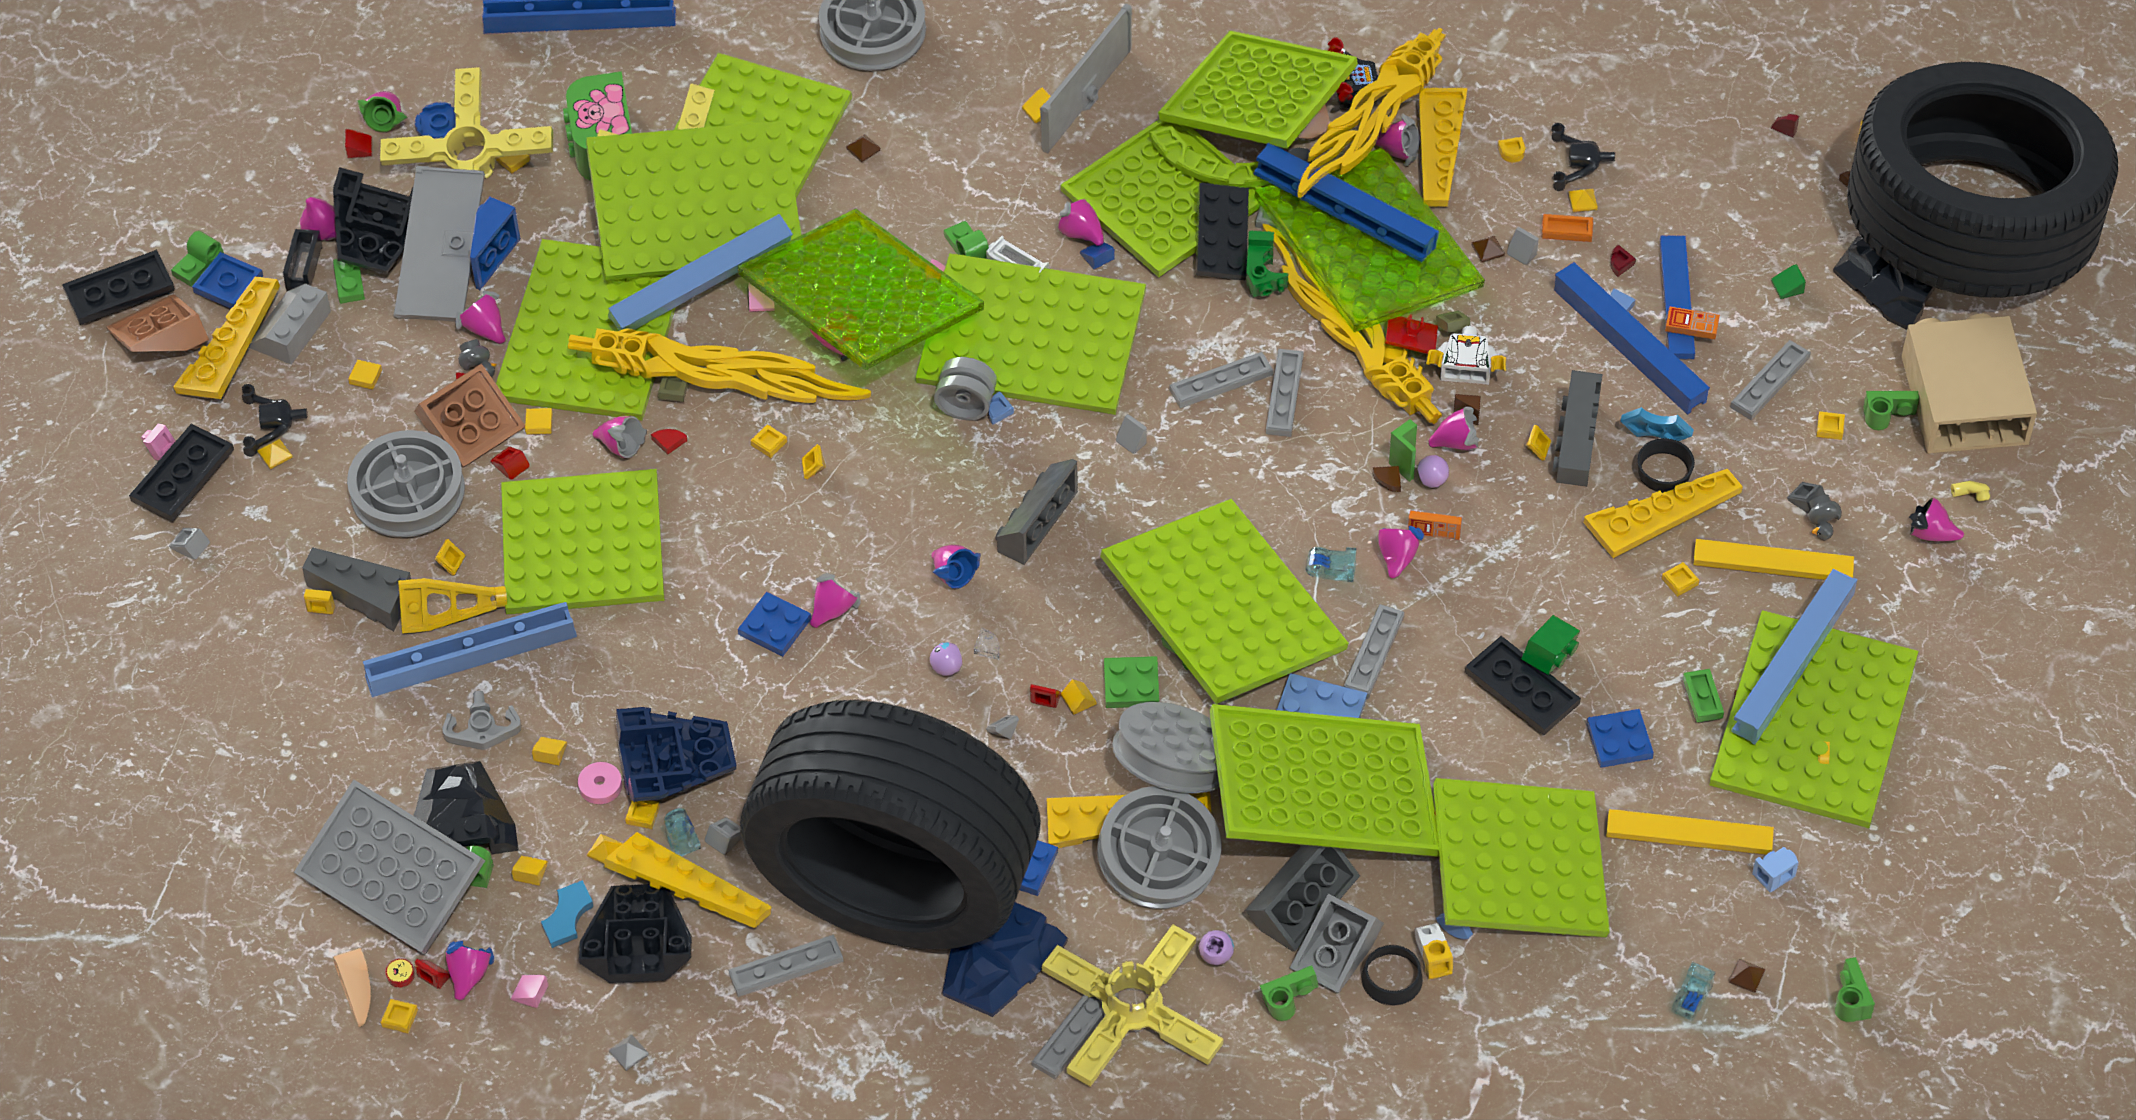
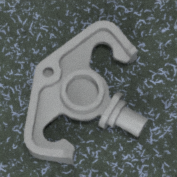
M475 691L473 693L474 703L470 707L472 715L468 720V729L459 733L453 732V727L457 725L456 718L450 713H447L442 729L444 739L449 743L486 750L517 735L521 731L522 726L520 718L512 705L508 706L505 715L506 719L511 721V724L507 727L496 725L494 717L489 713L490 706L485 702L484 692Z

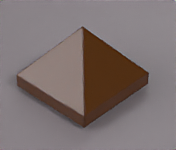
M866 134L846 146V149L861 162H864L881 150Z
M1495 235L1472 242V247L1481 263L1505 256Z
M1739 959L1729 983L1755 993L1764 975L1765 968Z

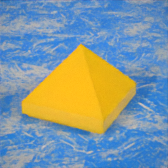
M1593 188L1568 192L1573 212L1598 210Z
M1534 425L1526 447L1540 460L1544 461L1551 439L1538 425Z
M280 438L257 450L270 469L293 458Z
M818 444L802 457L804 479L808 480L826 468L821 446Z
M446 539L435 560L454 576L466 555L449 539Z
M600 834L588 852L587 857L605 864V858L623 843Z

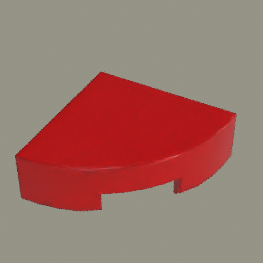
M662 429L651 434L652 441L667 455L688 441L685 433L675 429Z

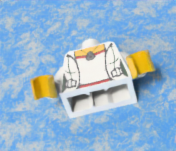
M1472 326L1462 328L1461 334H1452L1449 342H1444L1437 350L1428 351L1426 365H1438L1440 368L1442 366L1441 381L1489 385L1490 370L1491 372L1495 370L1506 371V357L1498 355L1494 348L1488 345L1485 336H1477V330Z

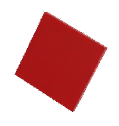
M1389 314L1385 344L1428 354L1429 350H1436L1438 325L1424 322L1423 317H1421V321L1412 319V314L1408 318Z

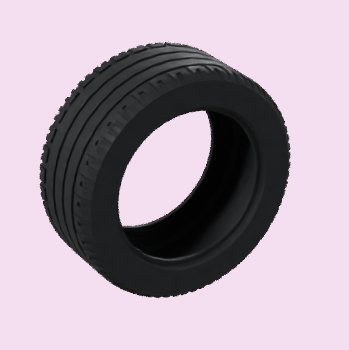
M1942 63L1917 69L1898 77L1880 90L1868 106L1862 121L1847 187L1848 208L1856 229L1870 248L1900 272L1919 282L1940 290L1974 297L2005 298L2029 295L2048 290L2060 285V283L2066 282L2069 278L2075 276L2093 256L2099 243L2118 176L2117 149L2108 128L2090 107L2062 86L2042 76L2022 69L1993 63ZM1941 160L1981 162L2002 168L2024 178L2041 191L2042 194L2024 198L1983 196L1951 186L1933 176L1921 165Z
M836 700L800 709L783 720L776 729L743 807L740 818V834L747 853L767 881L785 897L816 917L851 933L882 943L918 949H950L985 940L998 932L1006 923L1038 841L1041 819L1036 800L1017 771L1001 755L967 732L943 720L897 705L864 700Z

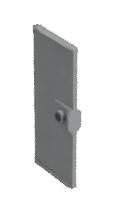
M1124 4L1117 16L1049 100L1040 108L1043 152L1049 154L1082 111L1090 110L1098 100L1099 89L1127 54L1130 53L1132 49V7L1129 4Z
M427 166L416 167L393 315L395 318L455 322L457 311L462 313L465 310L471 271L470 254L476 212L481 203L485 177L484 171Z

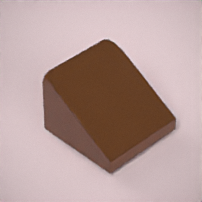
M1455 394L1453 413L1465 407H1471L1477 419L1472 422L1474 425H1479L1481 396Z

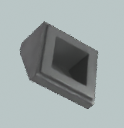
M1802 482L1787 499L1809 514L1811 510L1809 502L1816 497L1826 494L1822 485Z

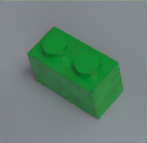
M1552 615L1529 639L1521 659L1549 675L1556 667L1559 669L1562 667L1567 655L1572 656L1579 646V642L1576 640L1580 630Z

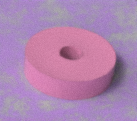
M596 762L586 766L578 777L581 796L593 804H606L613 801L622 790V779L619 770L606 762ZM598 782H604V783L601 784V785H597V784H596V783H598Z

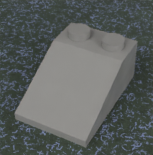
M1328 894L1290 968L1298 971L1312 965L1316 973L1317 982L1340 993L1372 948L1384 923L1374 916Z

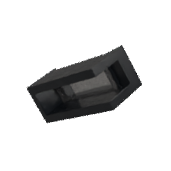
M294 230L283 270L286 292L303 284L312 286L320 251L323 248L319 230Z

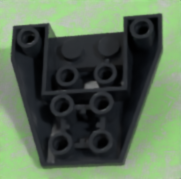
M650 884L611 886L580 940L579 964L608 983L666 981L691 959L692 935L668 888L662 886L660 889L650 886Z

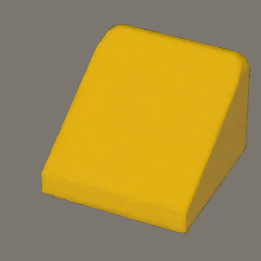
M1043 87L1038 89L1022 106L1024 112L1035 124L1041 121L1040 108L1051 97Z
M541 737L533 747V760L560 766L567 741Z
M521 855L512 868L513 880L540 886L548 861Z

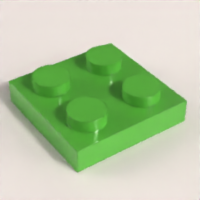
M1157 656L1104 658L1106 708H1128L1139 703L1159 702Z

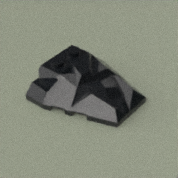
M339 167L333 186L337 261L387 274L404 252L413 187L410 196L363 184V173Z
M1861 236L1856 237L1833 268V273L1852 290H1859L1866 296V302L1870 306L1875 304L1882 310V316L1887 321L1906 330L1908 325L1916 324L1921 318L1925 302L1935 290V287L1919 282L1890 265L1873 251Z
M481 761L426 769L414 817L463 847L489 843L492 855L519 851L516 825Z

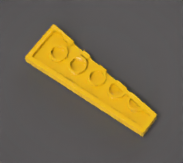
M1423 88L1418 93L1423 207H1448L1467 99V88Z
M254 277L236 301L235 306L225 316L226 322L222 327L215 329L211 342L208 346L201 348L198 352L199 358L194 364H189L174 384L173 388L176 394L214 399L222 398L280 288L277 279Z
M1727 468L1697 478L1692 482L1676 485L1673 490L1664 493L1658 491L1652 493L1649 498L1640 501L1634 499L1628 501V504L1616 509L1613 506L1584 516L1583 523L1610 556L1615 558L1742 493L1743 486Z
M1210 791L1188 793L1200 801L1211 813ZM1125 795L1047 798L1049 844L1063 848L1083 844L1085 840L1099 839L1108 812Z
M638 832L605 858L604 867L632 879H636L637 876L650 881V886L660 889L663 886L673 890L676 897L695 899L699 901V906L716 911L723 916L750 927L756 928L771 914L772 906Z

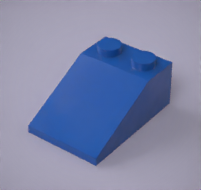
M489 197L484 204L479 206L475 218L470 259L475 286L478 290L483 288L521 239L515 207L492 197Z

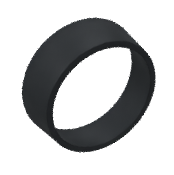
M1668 438L1655 439L1646 443L1640 449L1637 457L1638 473L1641 481L1648 488L1663 493L1675 489L1676 485L1688 482L1695 465L1694 456L1690 449L1683 443ZM1660 453L1671 454L1684 462L1688 474L1682 479L1673 482L1658 481L1644 472L1642 464L1652 455Z
M1385 945L1377 948L1369 955L1362 971L1361 981L1365 992L1373 1000L1381 1004L1396 1006L1405 1004L1418 995L1422 988L1423 976L1420 962L1412 951L1399 945ZM1398 955L1411 961L1416 966L1418 975L1409 987L1390 991L1380 988L1371 980L1368 974V965L1378 957Z

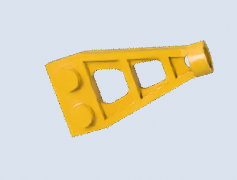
M426 578L398 581L402 634L431 631L507 605L505 586L485 587ZM432 593L447 595L450 598V608L436 615L429 614L427 611V596ZM458 594H474L477 598V604L474 607L458 609L456 596ZM491 596H494V601L490 600Z

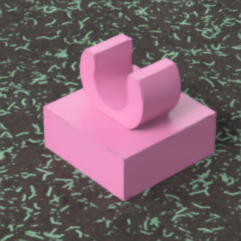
M157 424L152 431L147 430L141 437L154 460L158 461L175 442L166 425Z

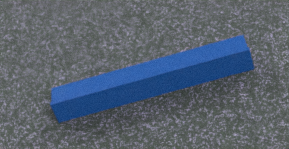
M483 0V33L676 26V6H674V0Z
M1267 143V146L1256 158L1258 167L1254 171V175L1298 197L1297 193L1301 178L1310 163ZM1317 168V169L1309 176V178H1310L1313 174H1315V173L1319 170V168ZM1327 174L1300 198L1420 262H1423L1431 251L1436 249L1439 235L1438 230L1331 174Z
M1575 262L1555 274L1554 291L1687 415L1699 403L1703 405L1707 402L1710 387Z

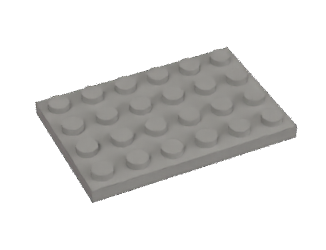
M353 780L294 873L421 953L426 954L485 860L361 783Z

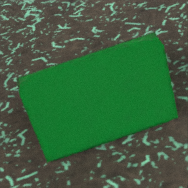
M1797 264L1790 266L1771 278V282L1780 299L1803 294L1805 291L1806 281Z

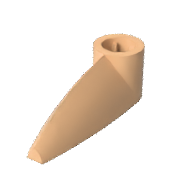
M361 948L333 956V961L358 1027L365 1024L367 1019L371 988L367 964Z

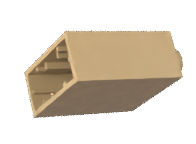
M1975 314L1966 320L1941 322L1936 318H1927L1916 324L1908 325L1902 360L1910 391H1918L1919 394L1916 414L1927 454L2029 445L2037 411L2010 316L1991 317L1988 314Z

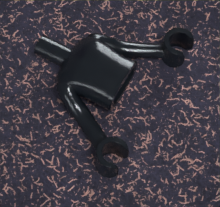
M1557 122L1552 125V140L1554 142L1565 141L1570 144V167L1583 168L1567 176L1564 172L1556 171L1553 175V188L1556 191H1562L1567 183L1593 173L1599 167L1601 161L1615 162V152H1600L1596 142L1578 140L1564 134L1565 126Z
M243 385V402L246 404L259 403L261 429H275L257 440L251 436L245 437L243 439V445L245 446L243 448L244 454L248 457L255 456L259 447L284 434L291 427L292 420L308 418L307 408L292 410L287 400H272L258 396L253 385Z

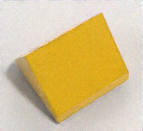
M1072 679L1061 692L1062 699L1073 715L1097 704V701L1084 682Z

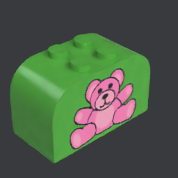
M622 71L582 77L574 81L566 92L568 108H563L565 123H570L565 125L568 141H573L568 143L570 158H576L578 172L590 181L591 174L586 137H597L599 129L618 135L632 134Z

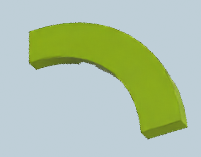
M1173 126L1149 132V138L1161 156L1175 168L1193 178L1211 184L1235 187H1258L1271 184L1254 175L1258 162L1229 165L1220 163V160L1206 155H1199L1189 149V145L1180 138Z

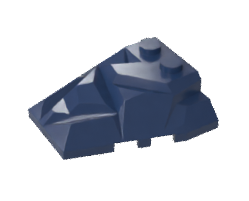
M647 707L616 709L618 753L626 793L630 795V799L633 802L662 799L736 770L737 764L728 722L693 716L691 720L676 717V712L668 711V715L651 713V708Z
M1015 902L1008 920L994 935L970 945L951 948L943 996L994 1017L1018 996V990L1025 984H1031L1037 979V974L1042 970L1043 963L1057 945L1062 948L1065 947L1068 937L1057 927L1048 924L1047 917L1043 913Z

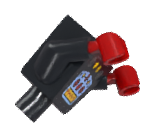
M1334 37L1328 42L1329 48L1327 51L1352 56L1343 49L1344 44L1341 39ZM1357 58V67L1336 90L1339 109L1351 108L1355 95L1362 88L1378 79L1379 75H1377L1376 66L1373 61Z

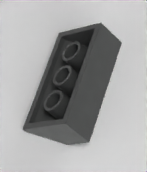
M1070 459L1050 464L1045 472L1039 474L1036 485L1032 490H1028L1025 493L1022 504L1019 508H1015L1012 511L1008 523L1005 527L1001 526L995 538L998 553L1023 565L1026 564L1078 493L1076 460Z
M1302 845L1245 911L1261 932L1289 950L1296 951L1303 943L1327 895L1330 894L1341 899L1360 875L1340 848Z

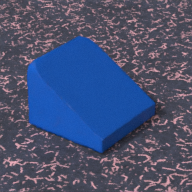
M1105 242L1101 246L1093 244L1080 251V254L1093 270L1115 259V249Z

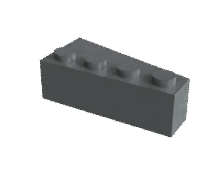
M1576 370L1571 372L1568 396L1563 395L1561 411H1566V415L1560 416L1558 431H1563V436H1557L1555 450L1560 452V457L1554 456L1552 472H1557L1556 483L1585 487L1588 485L1603 374Z
M312 547L302 567L306 585L313 590L331 591L333 600L337 599L345 603L347 608L353 611L356 609L366 614L370 620L374 622L379 621L385 624L386 628L394 632L400 620L398 581L411 580L410 572Z

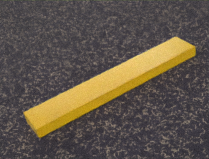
M1696 539L1693 565L1826 580L1832 569L1853 578L1854 556Z
M1609 809L1606 837L1767 855L1773 848L1774 827Z

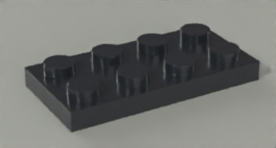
M1199 183L1196 240L1197 276L1245 281L1247 277L1249 188Z
M157 250L62 284L80 325L175 291L174 284Z
M190 424L130 493L131 502L173 522L234 451L233 444Z
M1500 636L1465 666L1464 673L1542 735H1545L1580 705L1581 698L1551 674L1547 675L1522 660L1523 652L1503 636Z

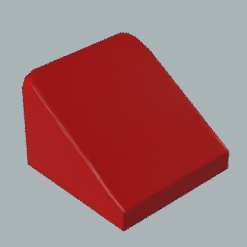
M345 129L347 158L372 156V135Z
M510 446L491 459L492 465L511 480L530 466L523 451Z
M1031 684V703L1057 708L1061 691Z
M416 959L414 961L418 977L437 989H440L451 977L448 971L429 960Z

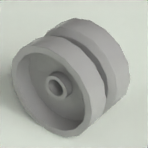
M957 357L946 361L942 367L939 377L940 381L934 394V400L938 408L956 419L977 420L984 417L989 411L992 401L991 396L997 383L994 371L985 363L974 358Z

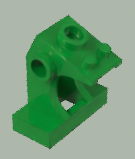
M1249 231L1246 284L1253 298L1268 296L1277 290L1281 293L1285 291L1284 288L1288 287V273L1271 272L1265 266V264H1273L1274 232Z

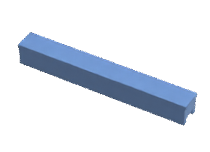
M778 214L609 307L608 318L614 322L619 331L622 329L635 330L790 244L793 233L781 215Z
M1832 569L1735 715L1734 720L1737 722L1732 728L1733 733L1751 741L1753 744L1757 743L1854 596L1858 579Z
M563 602L363 661L366 673L365 678L371 696L375 697L577 637L568 611L567 603Z

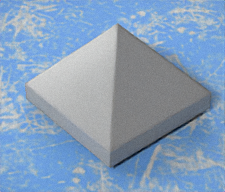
M1006 715L987 726L986 730L989 733L1011 740L1019 718L1015 715Z
M632 1034L609 1050L626 1071L649 1055Z

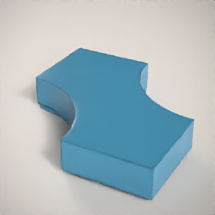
M1642 407L1622 414L1620 420L1637 437L1655 436L1681 441L1692 437L1694 431L1679 415L1659 416L1644 410Z
M583 880L558 889L559 901L556 910L547 919L541 921L542 928L552 948L578 938L576 932L578 920L593 907V901Z

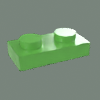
M333 259L340 304L365 300L360 267Z
M1710 669L1684 673L1683 681L1697 723L1722 719L1724 710Z

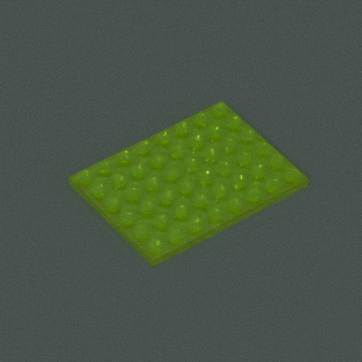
M1382 148L1371 151L1364 160L1343 175L1339 174L1341 168L1329 174L1438 230L1439 235L1436 249L1432 250L1423 262L1273 184L1255 190V199L1354 332L1484 287L1485 279L1429 206L1423 202L1422 197L1390 155Z
M858 209L849 211L738 266V275L864 370L984 310L983 300Z

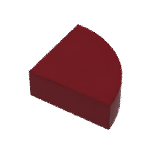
M1788 114L1787 116L1777 117L1771 129L1793 138L1797 133L1799 116Z
M1617 245L1613 249L1610 265L1613 273L1619 277L1636 264V258L1620 245Z

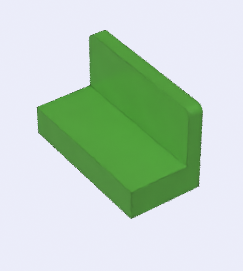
M1411 419L1391 432L1389 464L1391 466H1399V473L1409 482L1414 479L1417 424Z

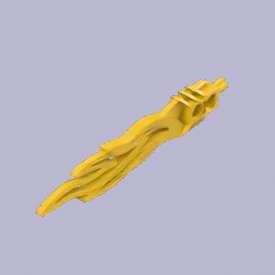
M1433 29L1428 36L1420 32L1414 40H1408L1405 44L1394 49L1391 55L1379 67L1378 79L1362 88L1355 95L1351 108L1328 124L1326 133L1311 148L1308 161L1311 162L1328 149H1332L1314 160L1307 167L1299 184L1298 198L1303 197L1327 174L1341 168L1340 175L1349 172L1371 152L1377 141L1380 129L1382 133H1385L1390 128L1397 116L1400 104L1420 93L1429 80L1434 77L1435 69L1442 61V56L1438 53L1441 42L1446 37L1442 33L1443 29ZM1387 94L1381 102V104L1377 107L1375 112L1371 115L1374 102L1380 97ZM1360 123L1358 131L1351 130ZM1353 141L1350 148L1346 151V153L1343 156L1323 166L1309 178V176L1318 167L1334 159L1345 148V146L1348 143Z
M1263 224V231L1274 232V247L1280 253L1285 265L1281 266V273H1288L1287 288L1299 305L1319 320L1321 327L1333 339L1355 352L1364 370V376L1378 389L1382 396L1390 401H1394L1409 415L1419 411L1429 423H1437L1442 414L1431 402L1434 387L1422 375L1423 368L1420 365L1418 369L1415 367V359L1411 357L1410 361L1407 358L1408 351L1406 349L1403 350L1400 347L1385 344L1386 338L1374 314L1351 297L1342 277L1336 275L1335 278L1328 266L1316 253L1308 248L1305 249V256L1315 272L1314 274L1304 261L1299 248L1291 239L1276 228ZM1285 246L1288 247V249L1295 256L1297 264L1302 274L1309 283L1303 280L1296 272L1292 259ZM1321 270L1330 285L1334 301L1327 297L1328 289ZM1360 329L1363 331V333H1364V334L1366 335V337L1368 338L1371 347L1369 346V344L1367 343V341L1364 339V337L1359 333Z
M597 328L595 338L577 335L569 336L568 349L592 353V364L612 367L620 374L629 373L632 376H639L640 374L642 377L649 379L660 376H676L699 387L709 389L733 388L764 400L767 399V395L801 403H815L817 396L833 400H863L871 397V391L868 389L823 378L815 374V365L782 354L764 351L738 352L737 348L702 345L690 347L664 337L661 334L633 329H622L616 332ZM649 351L654 357L645 361L646 354ZM750 375H757V377H758L760 380H758V379H756V378H754V377H752V376H750ZM791 376H797V377L803 378V379H805V380H807V381H804V380L799 379V378L791 377Z

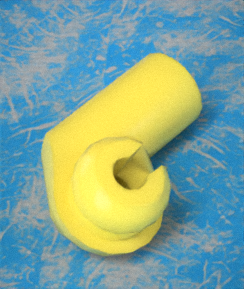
M1975 481L1951 484L1953 497L1976 493L1977 501L1990 499V488L1987 484Z

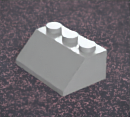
M307 284L287 291L254 335L248 348L292 365L331 312L327 292Z

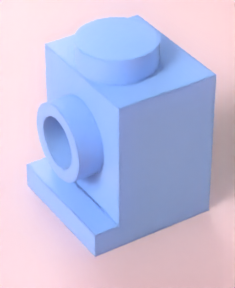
M1783 847L1777 852L1771 851L1763 860L1760 857L1755 859L1752 874L1771 893L1796 876L1799 862L1791 850Z

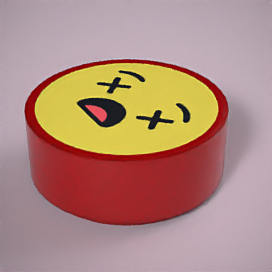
M406 959L391 961L386 967L388 982L398 988L408 986L415 977L412 963Z

